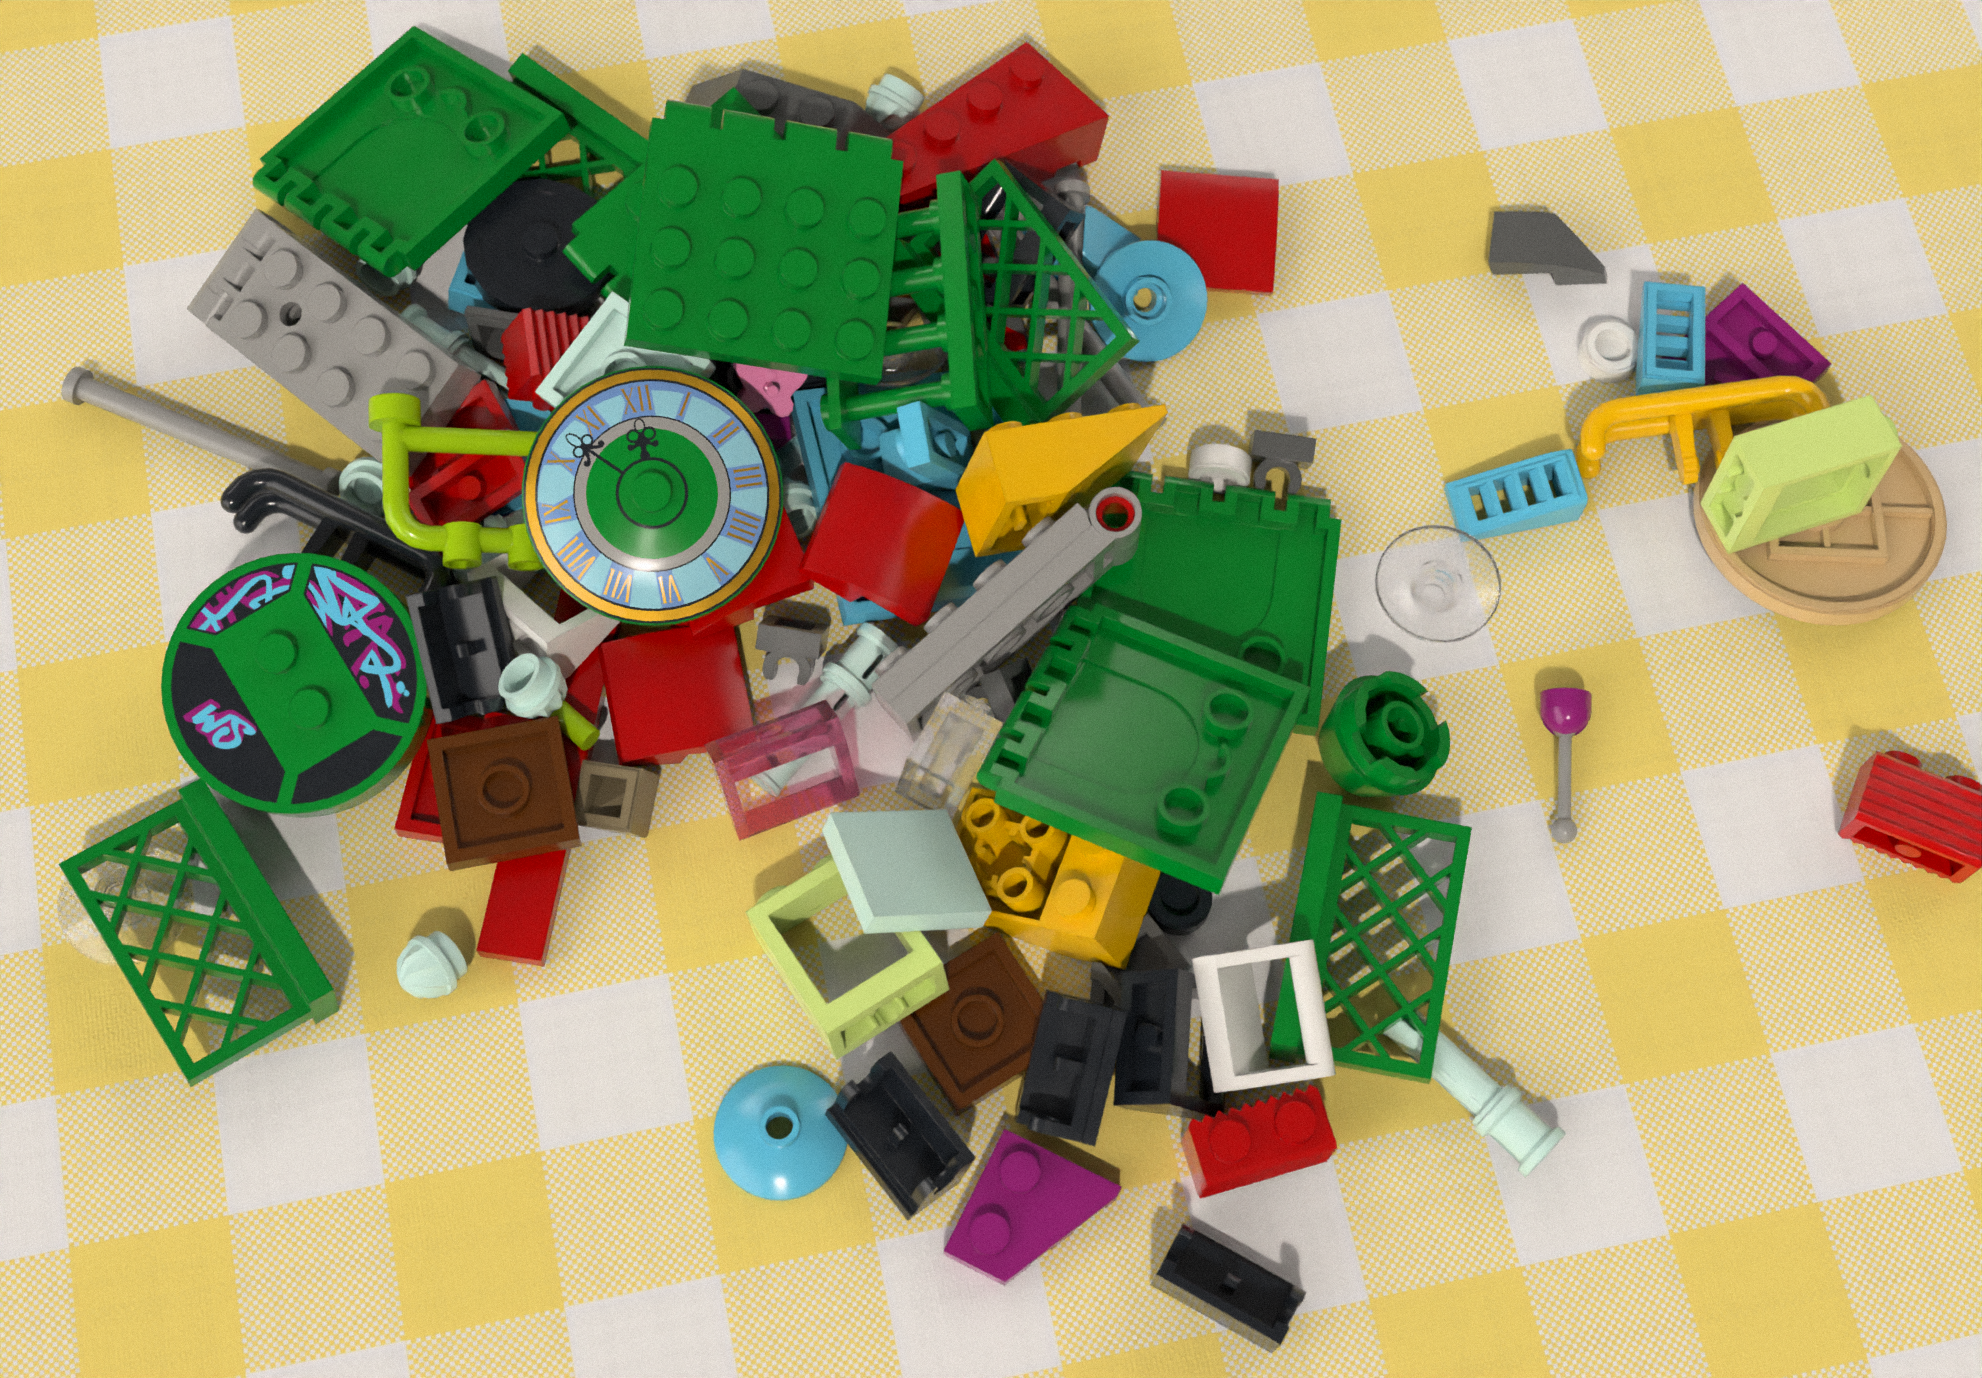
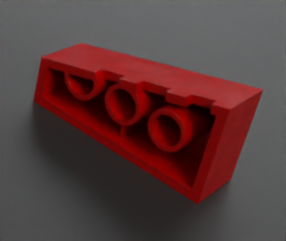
M1025 42L885 137L893 141L891 159L903 161L898 213L929 207L930 201L937 199L936 175L960 170L967 182L970 183L994 158L1001 162L1005 160L1011 162L1040 183L1054 178L1057 169L1075 162L1079 167L1095 162L1099 156L1109 115L1028 42Z

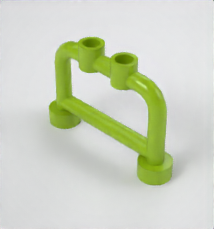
M383 393L369 398L368 426L370 429L382 433V494L386 523L398 539L412 548L443 552V566L452 569L480 567L482 565V553H507L508 567L513 570L535 571L544 568L533 549L525 524H516L508 528L481 527L478 523L467 521L450 522L443 526L426 525L417 521L410 513L408 452L528 456L538 433L537 431L421 426V400L418 397L404 393Z

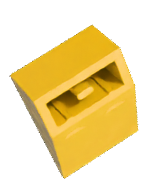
M1127 403L1117 406L1104 414L1083 417L1079 412H1068L1055 416L1045 423L1023 426L1018 421H1008L995 425L984 432L955 489L975 557L1023 550L1026 548L1021 543L1023 538L1041 520L1050 516L1056 522L1077 503L1082 508H1085L1100 491L1111 487L1132 470L1168 413L1166 405L1142 408L1138 403Z
M972 787L956 827V832L992 910L983 926L1069 958L1087 962H1101L1105 966L1125 970L1161 871L994 803L996 791Z

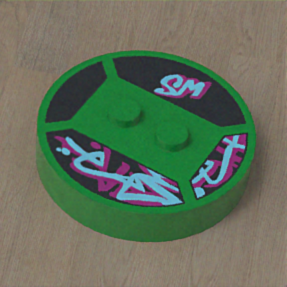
M312 553L276 554L247 562L228 571L212 582L189 605L179 620L165 653L161 680L162 705L170 735L179 753L199 778L215 791L241 805L273 815L300 818L326 816L356 807L373 798L394 782L411 763L425 739L433 715V708L409 608L392 591L369 573L350 563L329 556Z

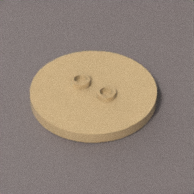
M1784 420L1731 426L1733 437ZM1900 437L1901 449L1861 513L1730 554L1727 553L1700 504L1717 471L1712 448L1699 471V478L1695 484L1693 497L1694 518L1700 540L1708 556L1722 575L1741 593L1764 608L1797 621L1820 625H1851L1868 622L1892 613L1911 600L1929 579L1943 553L1947 531L1946 510L1943 497L1931 471L1920 456Z

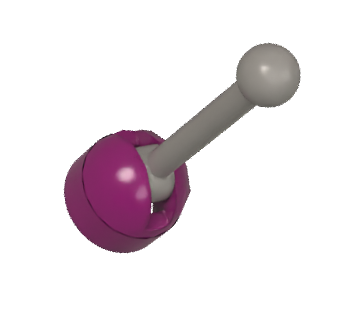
M1552 688L1540 693V717L1543 724L1553 735L1559 737L1558 820L1553 823L1551 834L1557 842L1564 844L1573 841L1577 835L1576 824L1571 820L1572 737L1585 729L1592 714V694L1589 691L1578 688Z

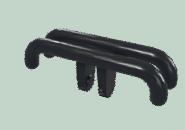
M273 468L252 469L236 477L221 495V506L226 512L235 514L233 525L240 533H252L264 518L280 513L316 529L301 553H312L333 558L343 544L346 543L348 547L341 558L342 561L367 572L375 558L423 580L424 582L419 592L458 583L450 568L443 566V552L426 551L410 547L395 536L386 523V519L285 471Z

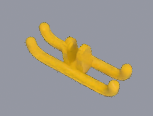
M1773 376L1615 398L1601 403L1587 415L1580 429V441L1576 447V463L1581 477L1592 479L1601 471L1600 459L1606 452L1607 444L1616 441L1671 434L1679 479L1682 485L1697 483L1700 465L1696 455L1693 431L1707 429L1714 452L1715 466L1718 469L1734 438L1731 426L1770 420L1786 421L1831 406L1826 394L1813 382L1798 376Z

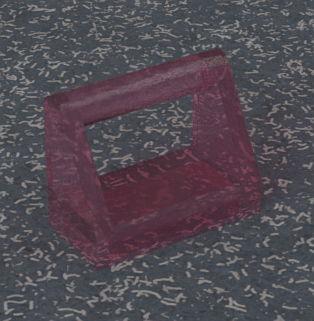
M826 699L704 744L739 841L860 796L847 741L839 717ZM829 748L838 777L745 812L743 811L735 782Z

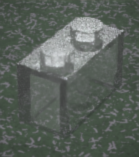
M945 691L906 759L895 792L927 810L946 809L952 821L976 779V774L997 738L1003 723L993 718L994 712L977 698L961 694L957 698Z

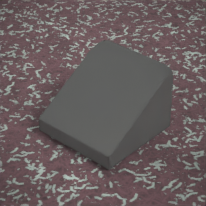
M467 305L464 313L474 350L486 357L504 360L505 355L502 353L504 344L501 343L502 333L516 318L518 313Z

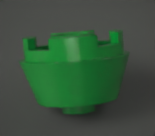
M1386 671L1379 676L1366 675L1355 678L1341 690L1320 729L1318 744L1320 756L1326 770L1343 789L1361 797L1415 794L1426 788L1434 778L1437 770L1446 763L1450 751L1448 724L1446 720L1439 725L1437 724L1431 709L1420 697L1428 691L1418 681L1399 672Z

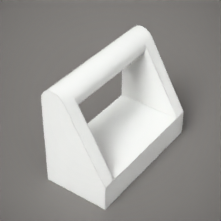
M503 553L482 564L480 567L467 572L468 581L497 576L515 657L525 653H532L537 657H548L558 664L561 674L565 679L577 669L619 623V621L609 619L587 609L559 624L521 591L539 570L518 571L510 569L508 567L507 553Z
M1313 939L1192 958L1214 1093L1336 1075ZM1289 957L1306 1064L1269 1068L1252 963Z

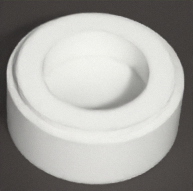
M1603 320L1593 324L1586 331L1578 348V360L1582 369L1590 377L1600 382L1616 383L1625 380L1634 372L1637 366L1639 335L1629 325L1616 320Z
M1225 444L1202 445L1191 453L1188 477L1194 480L1214 482L1213 493L1225 494L1226 484L1242 487L1249 485L1252 459L1245 451L1234 446Z

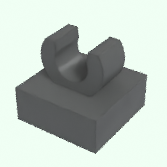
M1254 430L1250 437L1248 455L1253 462H1260V465L1256 468L1253 475V487L1264 490L1267 472L1279 469L1285 472L1288 477L1286 495L1288 493L1296 494L1302 482L1299 468L1308 469L1313 464L1316 438Z
M767 615L758 625L755 649L770 651L763 662L764 678L773 680L778 671L779 659L789 657L795 660L799 666L797 684L805 686L814 672L813 659L818 660L827 649L830 625Z
M1026 657L980 677L981 685L972 688L965 695L968 703L980 698L988 699L994 713L993 719L978 726L981 733L991 734L1001 730L1021 692L1026 691L1025 685L1032 674Z

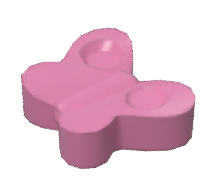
M733 363L735 373L743 386L738 392L737 398L753 413L759 412L763 408H768L778 417L790 415L794 406L791 396L804 383L807 374Z

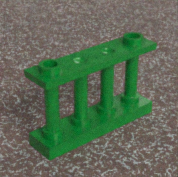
M960 170L936 175L937 199L931 200L929 207L899 212L897 219L896 239L934 232L937 237H940L941 256L935 257L931 265L892 271L890 297L938 289L941 295L944 294L945 314L939 315L937 322L886 331L884 357L942 347L945 353L948 352L949 373L942 374L941 381L860 395L858 382L827 378L828 394H823L820 398L822 421L826 430L832 432L849 450L862 449L860 420L898 414L897 407L921 401L932 408L945 406L949 412L953 411L969 431L994 426L978 198Z

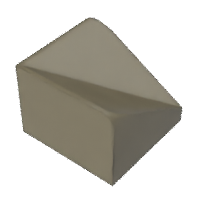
M583 760L574 802L578 826L646 838L649 833L659 775L641 768Z

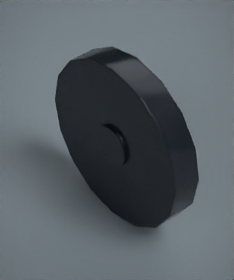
M541 178L513 182L467 224L464 234L463 247L468 278L475 285L483 300L499 311L518 314L522 309L531 307L533 311L543 309L545 313L554 311L556 314H561L565 312L568 316H571L593 306L602 295L601 290L611 281L613 275L609 272L597 283L592 284L562 252L576 237L572 232V224L593 207L597 201L575 186Z

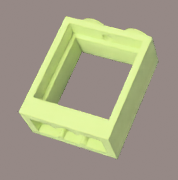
M1868 395L1736 435L1729 445L1700 504L1728 554L1861 513L1902 447L1897 429L1892 420L1883 415L1873 396Z
M829 854L814 866L812 872L788 886H778L766 892L757 901L756 906L746 911V915L756 940L834 1058L838 1060L950 989L943 962L922 932H894L909 954L829 1004L825 1002L781 935L848 894L833 856Z

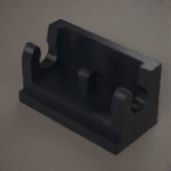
M497 576L438 587L406 596L436 724L454 721L476 713L484 715L506 708L505 698L500 695L498 684L502 672L516 657Z
M1046 989L1014 1119L1016 1123L1028 1125L1027 1129L1081 1142L1090 1146L1096 1145L1127 1017L1126 1011L1115 1005Z
M892 1051L877 1060L870 1069V1073L861 1082L856 1084L853 1079L849 1081L839 1092L833 1106L827 1109L825 1113L829 1121L907 1221L959 1184L976 1158Z
M1184 1223L1150 1284L1270 1353H1273L1282 1344L1290 1328L1289 1323L1306 1295V1292Z

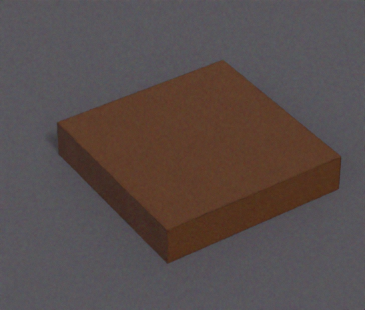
M558 716L427 740L446 863L450 871L582 846Z
M999 932L994 933L944 964L950 990L897 1022L956 1117L1026 1074L1043 999Z

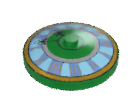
M641 366L626 368L600 376L571 393L553 410L538 431L528 453L522 481V509L526 530L537 557L552 579L567 594L593 612L612 620L640 626H668L693 621L715 612L735 599L752 583L768 560L778 536L783 511V483L778 458L770 438L753 412L739 398L716 382L696 373L664 366Z

